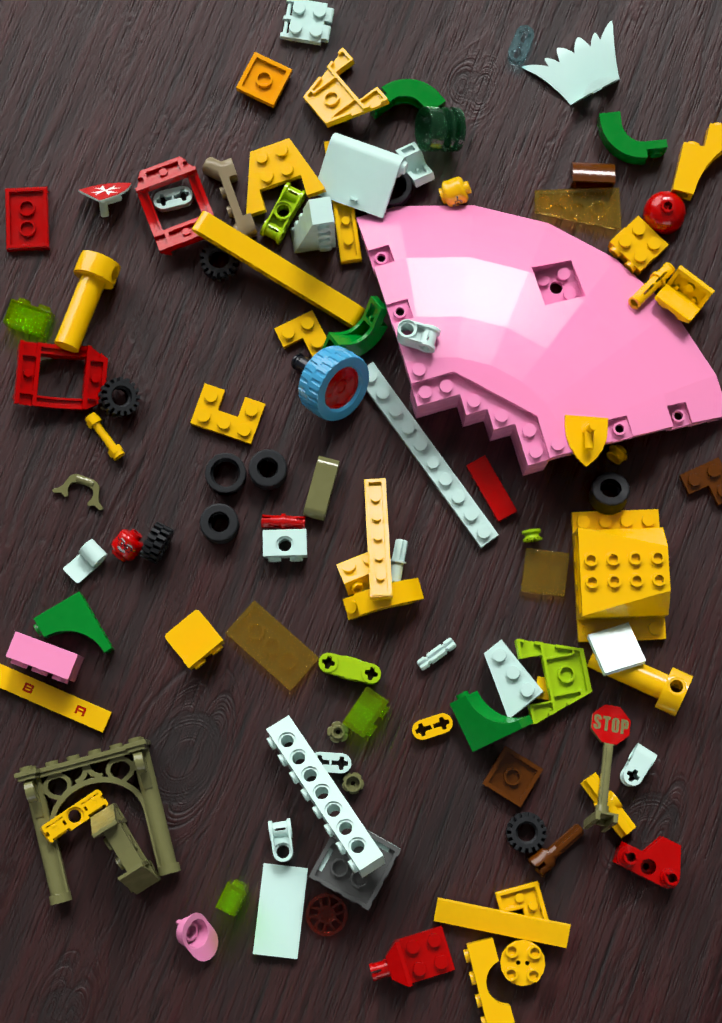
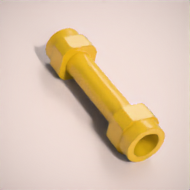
M95 412L89 414L84 420L90 429L94 428L109 449L107 452L114 461L124 456L125 452L121 445H116L101 425L102 419Z

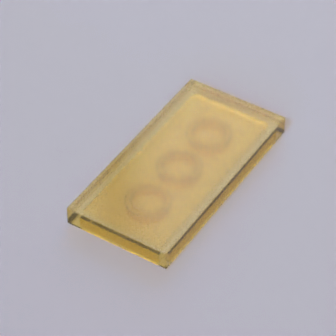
M255 600L225 632L289 691L298 684L319 660L317 655Z

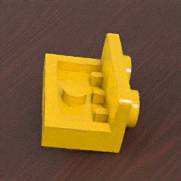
M368 552L336 564L349 596L370 588Z

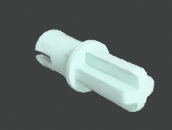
M403 539L395 540L393 556L390 559L392 582L401 581L403 567L406 564L405 556L408 541Z

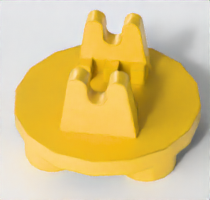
M514 941L507 945L502 952L500 959L501 971L506 979L515 985H531L539 981L544 973V954L531 941Z

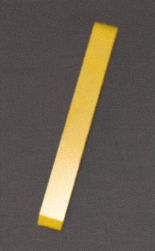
M202 211L192 227V231L198 236L344 325L352 328L362 318L365 312L362 306L212 214Z

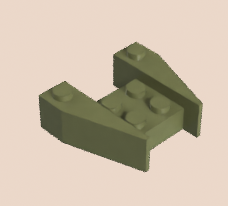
M117 803L109 805L90 817L93 838L106 836L103 839L110 851L112 849L118 856L115 860L120 869L127 871L119 876L118 879L128 887L131 893L134 892L137 895L162 879L151 860H147L127 827V820Z

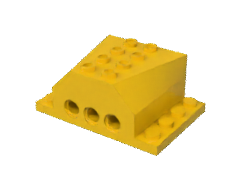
M621 510L613 515H605L598 511L572 512L571 525L578 643L589 642L587 639L588 634L628 622L637 641L665 640V617L669 615L671 587L668 544L664 529L659 526V510Z

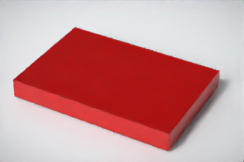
M48 187L5 188L6 250L8 252L50 250Z

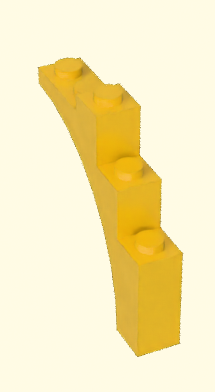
M722 123L709 124L703 146L694 141L683 143L671 187V192L676 193L682 199L691 200L703 172L715 159L722 155Z

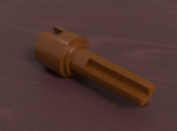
M574 824L547 849L540 848L528 859V862L536 866L535 871L543 877L556 865L555 859L584 834V830L580 825Z

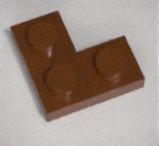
M719 457L678 476L687 495L708 487L716 506L722 504V463Z

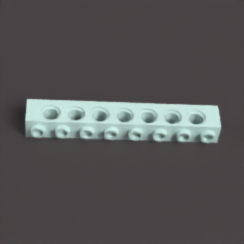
M288 715L267 728L269 737L266 740L272 750L277 749L280 753L278 758L284 767L288 765L291 772H289V775L295 784L300 783L303 789L300 791L307 802L311 800L314 805L312 807L313 812L318 819L323 818L326 824L323 826L330 837L335 836L338 842L335 844L342 855L346 853L349 857L348 864L354 873L359 872L363 878L384 865L383 854L290 716ZM288 742L293 743V745L290 747H284V745ZM299 759L305 760L302 764H295ZM310 776L316 777L312 782L306 781ZM323 793L328 794L325 799H318L319 795ZM333 811L340 812L336 817L329 816ZM344 829L352 830L348 835L341 834ZM356 847H364V850L360 853L353 852Z

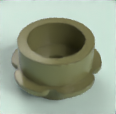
M335 721L328 727L327 735L330 736V740L334 743L344 742L348 738V726L340 721Z
M348 773L343 778V789L346 792L349 791L350 794H357L364 787V781L359 773Z

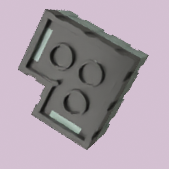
M367 830L383 854L385 864L362 878L359 872L354 873L348 864L350 859L347 854L342 855L335 844L338 842L337 839L333 836L330 837L309 877L369 910L401 848ZM356 847L353 852L360 853L364 850V847Z

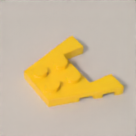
M344 48L339 50L335 61H331L328 64V69L324 75L318 77L303 96L305 102L327 128L389 104L388 98L378 87L361 99H358L339 77V75L355 64L353 58Z
M290 138L250 152L246 214L251 213L252 217L266 213L267 210L262 192L301 178L308 198L326 192L325 187Z

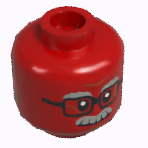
M127 529L121 530L111 543L112 553L123 562L134 560L144 545L141 541L142 535L135 529L131 531Z

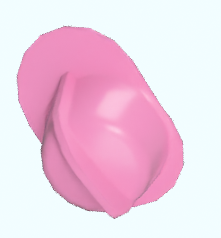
M193 913L182 920L176 921L177 941L186 947L198 961L210 960L217 951L218 936L207 919L201 913Z

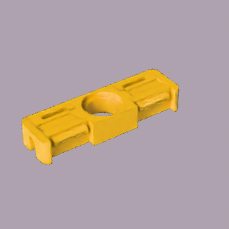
M97 789L42 825L40 830L47 841L53 843V839L56 840L68 832V830L71 831L88 820L91 815L102 809L103 805L107 807L108 802L102 797L101 791ZM71 810H77L80 813V820L76 823L71 822L68 818Z

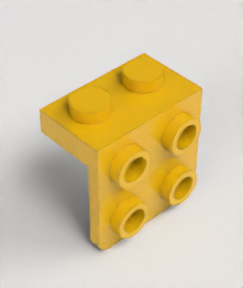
M680 265L667 284L657 293L655 300L662 308L668 309L675 314L678 320L690 323L715 290Z
M199 610L193 611L165 635V639L190 670L200 668L206 662L205 658L211 653L212 655L217 654L223 648L222 644L225 643Z

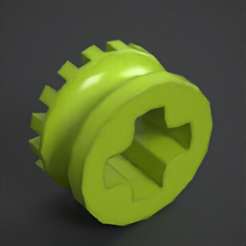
M541 529L522 531V535L525 536L523 542L530 543L531 540L532 542L534 540L535 542L542 540V537L539 535Z

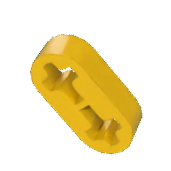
M437 714L415 722L412 727V734L418 740H426L450 731L453 721L448 714ZM440 717L449 721L445 730L442 727L434 728L433 724L439 722ZM419 724H422L423 727L431 726V729L425 732V736H421L420 733L416 734L415 730L418 729Z

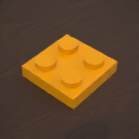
M254 52L236 86V91L274 108L292 74V69Z

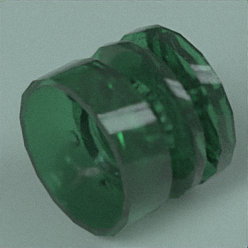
M422 107L418 111L415 121V139L421 151L438 152L441 150L442 152H458L462 148L466 136V122L463 111L459 107H442L441 109L439 107Z

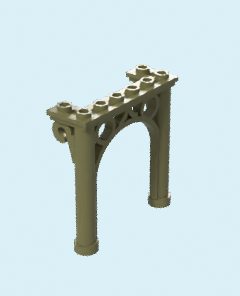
M141 736L128 739V744L117 743L110 745V750L101 752V748L88 751V756L80 758L79 754L66 757V762L58 763V760L45 763L43 768H37L32 765L19 768V773L14 774V778H17L18 782H24V790L29 802L50 891V906L73 899L58 838L56 840L53 839V843H49L40 828L58 815L61 806L68 797L77 790L91 784L114 783L134 793L144 810L159 876L181 871L180 864L176 861L149 752L150 740L144 739ZM132 754L133 761L125 756ZM110 760L106 766L108 777H103L104 773L95 772L91 766ZM121 761L127 762L130 766L129 773L123 779L115 777L111 772L112 766ZM82 768L81 776L75 780L76 784L72 786L71 778L63 774V772ZM135 771L140 790L128 782ZM88 774H89L90 776H92V777H95V778L87 779ZM47 777V779L44 781V784H43V783H42V778ZM58 778L66 780L67 789L62 795L50 792L49 784L52 780ZM46 795L49 798L57 800L51 811V815L49 812Z

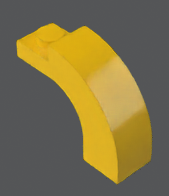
M413 578L393 582V599L370 600V589L343 599L348 620L383 609L408 605L424 599L419 579Z

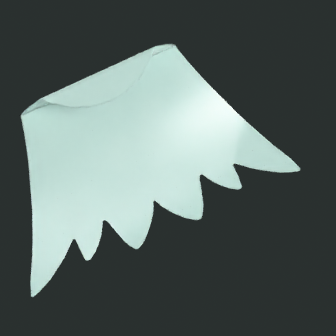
M612 21L606 26L601 39H599L596 33L593 34L591 46L578 37L574 46L575 53L568 49L557 48L559 62L554 59L545 58L544 60L548 66L527 65L522 66V68L549 83L570 105L619 81Z

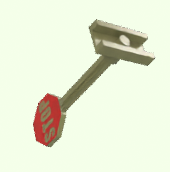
M605 704L591 714L590 730L598 741L603 744L598 803L595 805V812L584 820L583 829H589L592 825L596 824L601 826L600 832L605 833L618 823V814L608 812L609 806H607L613 746H616L630 735L631 720L621 707Z

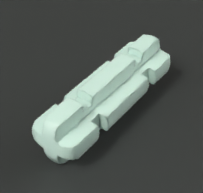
M448 638L442 645L439 644L428 652L426 657L420 658L417 661L420 669H427L431 663L434 664L445 656L448 651H452L456 647L455 642Z

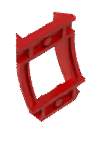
M180 156L141 170L138 176V185L135 188L159 252L171 256V251L203 240L202 237L192 231V227L199 217L162 230L148 192L188 178L201 213L206 211L214 216L196 167L188 164Z
M19 341L16 353L18 357L13 394L14 404L72 410H86L99 404L98 400L101 397L98 396V393L101 392L100 388L106 383L108 358L102 353H98L89 345L81 346L79 352L74 353L64 350L56 344ZM40 358L85 360L82 399L37 395Z

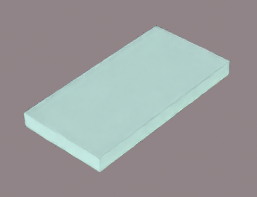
M269 863L263 864L253 954L298 959L308 868Z

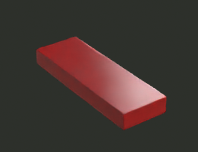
M485 455L466 465L467 470L497 522L517 512Z

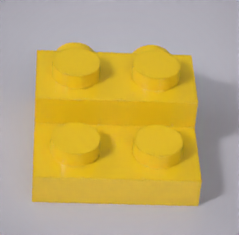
M638 215L609 242L608 247L610 248V253L615 258H620L631 273L635 272L639 275L669 244Z

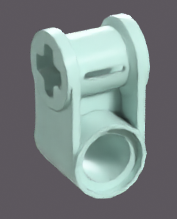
M410 319L399 322L397 339L401 345L415 348L425 353L435 352L436 347L434 345L441 333L438 327ZM408 330L412 334L404 335L402 332Z
M637 743L620 773L621 783L628 787L640 784L656 760L657 754ZM634 772L633 776L636 779L629 781L627 773Z
M287 818L286 821L274 823L268 821L273 855L276 860L287 862L294 854L291 819ZM286 828L285 830L275 831L276 829ZM285 845L289 848V855L286 858L278 856L277 850L280 846Z

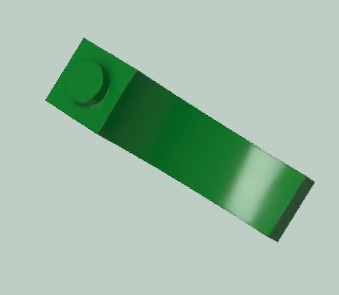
M81 592L75 593L33 618L36 622L33 626L39 636L43 635L49 639L58 634L77 633L93 639L106 654L115 650Z
M468 690L456 695V701L450 703L472 752L533 723L530 715L513 718L499 714L484 702L478 691L470 694Z

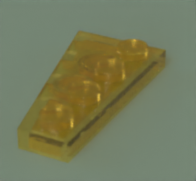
M619 188L534 191L535 213L621 231Z

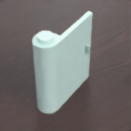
M334 133L330 139L318 176L326 192L318 195L321 197L330 196L331 200L384 218L396 179L406 173L408 162H406V157Z

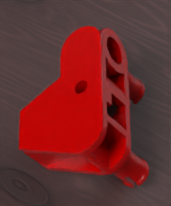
M659 836L641 851L621 841L619 847L615 850L612 862L661 887L670 889L677 886L680 880L681 845L663 836ZM644 863L648 864V869L643 868Z

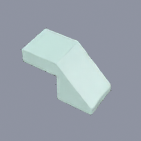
M415 142L395 150L398 155L406 157V162H408L406 172L416 188L435 179L433 171L425 162L422 150Z

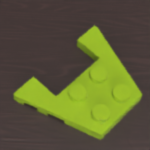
M524 639L514 640L518 660L536 656L541 657L549 701L527 705L529 715L533 721L531 725L539 723L592 692L583 648L533 642Z

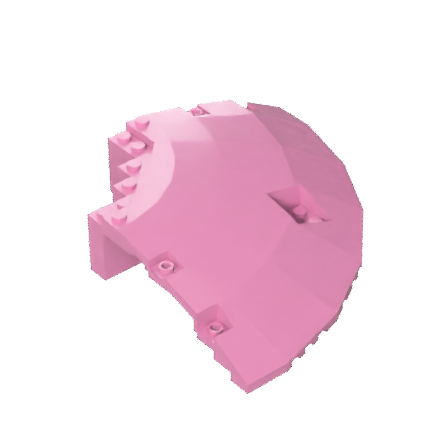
M457 205L454 207L396 206L386 209L384 218L372 214L356 217L360 235L364 242L373 273L377 277L396 338L398 324L405 319L434 325L441 330L440 336L437 337L434 345L436 347L434 353H425L415 348L403 346L398 342L411 385L410 401L416 418L457 407L463 427L484 421L490 441L511 436L523 476L544 470L550 460L574 454L566 439L564 415L608 418V432L605 442L607 445L658 431H672L686 426L691 427L722 419V391L717 376L682 322L675 317V314L658 304L655 300V293L638 309H634L629 305L628 299L644 283L614 257L549 223L475 205ZM383 256L385 261L379 262L377 258ZM552 284H559L562 291L559 294H554L551 292L550 286ZM402 309L404 314L399 316L396 314V311ZM408 330L402 332L404 335L412 334ZM679 413L681 414L682 418L680 420L675 419L674 414ZM621 426L623 428V432L618 433L615 430V427Z

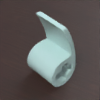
M91 539L80 548L79 555L67 564L63 570L76 583H80L106 559L108 554Z

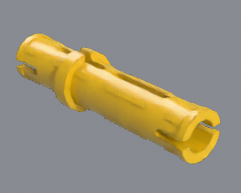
M666 262L657 272H653L649 280L628 299L629 305L634 309H638L658 288H662L666 284V280L675 273L674 266Z

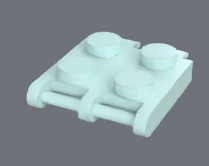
M286 0L288 6L286 15L283 16V21L285 22L283 32L280 33V39L321 46V42L328 43L331 26L328 25H332L334 9L328 8V3L309 0ZM292 5H293V11H292V16H291V15H290V13H291V7H292Z

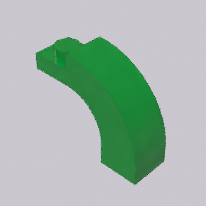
M400 79L381 87V91L388 98L389 104L370 111V114L374 119H377L393 106L405 103L417 107L429 121L445 109L446 100L435 88L425 82L415 79Z
M620 111L599 113L597 127L600 139L605 148L619 160L630 164L645 165L648 156L650 158H658L665 154L668 148L667 139L653 141L634 140L623 129Z
M371 296L360 321L347 331L328 332L323 348L341 346L358 356L369 351L381 339L388 327L383 321L387 313L386 305L378 296Z

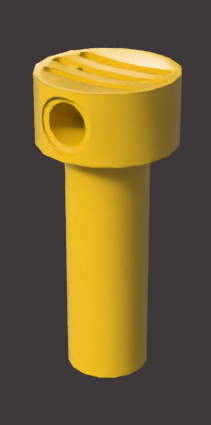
M89 250L81 252L73 271L74 275L79 278V282L54 341L58 347L74 353L79 352L103 290L114 288L121 270V266L110 257Z
M592 653L587 667L602 673L596 657ZM646 664L606 675L657 698L655 708L673 716H676L693 678L692 675L672 667L668 675Z

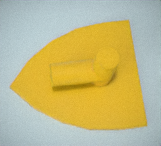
M564 415L565 435L569 447L575 457L587 467L603 450L607 440L608 418Z

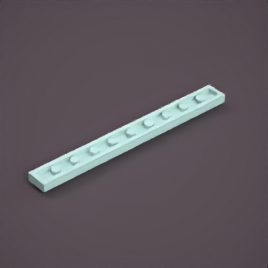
M373 362L367 366L369 383L366 391L473 539L482 548L499 534Z

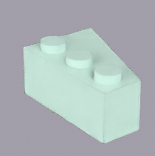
M503 640L497 642L484 653L507 717H514L544 692Z

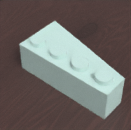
M331 197L308 200L303 208V213H300L298 216L299 220L295 221L294 227L290 229L294 254L314 250L326 252L336 247L335 221Z

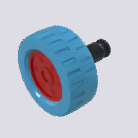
M329 346L317 352L311 359L300 353L296 354L291 360L292 368L301 373L298 386L301 403L315 415L324 420H340L351 414L362 401L369 383V371L365 361L352 351L341 346Z

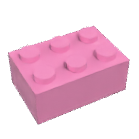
M15 632L6 657L11 658L10 663L25 669L30 665L32 666L31 671L46 677L48 673L53 674L52 679L68 684L69 680L76 681L84 657L19 632Z

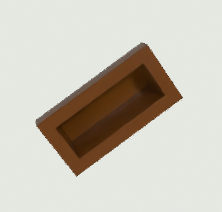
M571 163V188L613 189L615 184V164Z

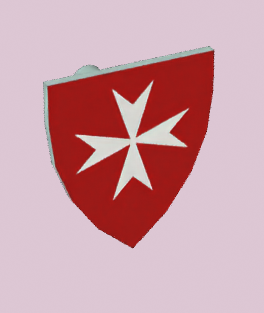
M107 183L83 188L78 191L98 201L101 217H108V205L121 201V195L126 193L132 184Z

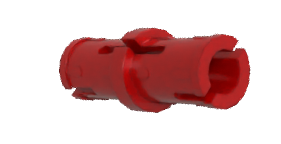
M283 513L281 515L262 514L261 528L281 530L305 529V516H286Z

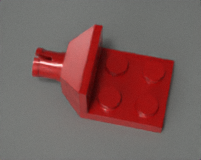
M442 925L394 940L385 955L386 959L369 964L371 972L381 969L378 972L372 973L373 981L391 976L392 980L407 987L413 986L412 983L455 970Z

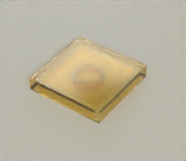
M526 548L521 592L564 597L570 553Z

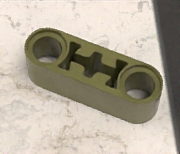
M323 456L318 457L303 516L321 521L325 520L340 461Z

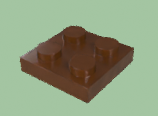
M504 746L482 784L518 807H521L543 769L507 746Z

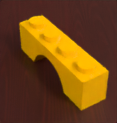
M488 937L466 943L467 949L463 950L466 963L471 962L473 970L469 972L472 986H477L478 994H475L477 1007H482L484 1016L480 1017L481 1023H515L510 1004L494 999L487 989L486 980L488 972L499 961L493 938Z

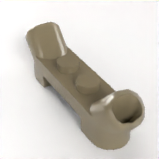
M213 157L207 158L202 168L203 174L221 182L223 187H220L219 190L223 200L227 199L229 203L226 210L229 218H234L235 220L233 228L249 238L258 236L251 213L242 215L231 183L237 182L238 177L232 159L220 161Z

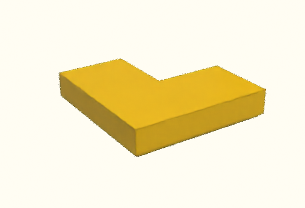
M538 881L495 892L499 910L513 912L522 909L524 915L549 920Z

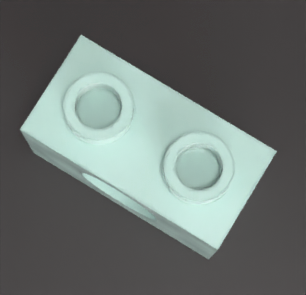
M263 530L264 559H268V562H281V558H290L291 562L303 561V558H308L307 530ZM281 542H290L291 548L288 551H281L279 549Z

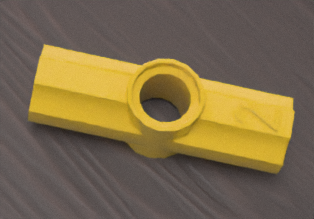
M596 772L580 783L594 802V807L598 803L600 777ZM610 790L607 806H609L608 812L618 814V823L612 828L622 838L636 826L623 810V805L617 796Z

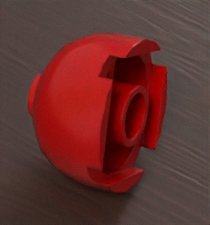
M660 191L652 195L646 202L643 210V220L657 234L669 235L676 232L683 224L686 216V208L682 198L670 191Z

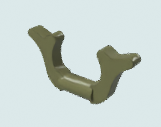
M80 474L69 476L62 486L52 490L54 493H62L64 497H68L69 488L73 483L82 484L93 490V496L87 505L90 507L95 506L100 511L104 509L99 500V484L95 480Z

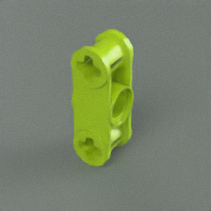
M287 182L271 214L264 222L260 236H267L275 240L276 244L279 245L284 239L295 214L306 198V191H300ZM281 210H287L289 212V214L285 217H281L278 215V213Z
M324 653L319 658V667L326 674L369 685L376 684L381 678V670L377 665L357 658L333 653ZM328 658H332V662L335 665L326 669L325 664L322 663L323 660L327 661ZM371 668L375 669L374 673L378 674L377 677L369 680L365 672H369Z

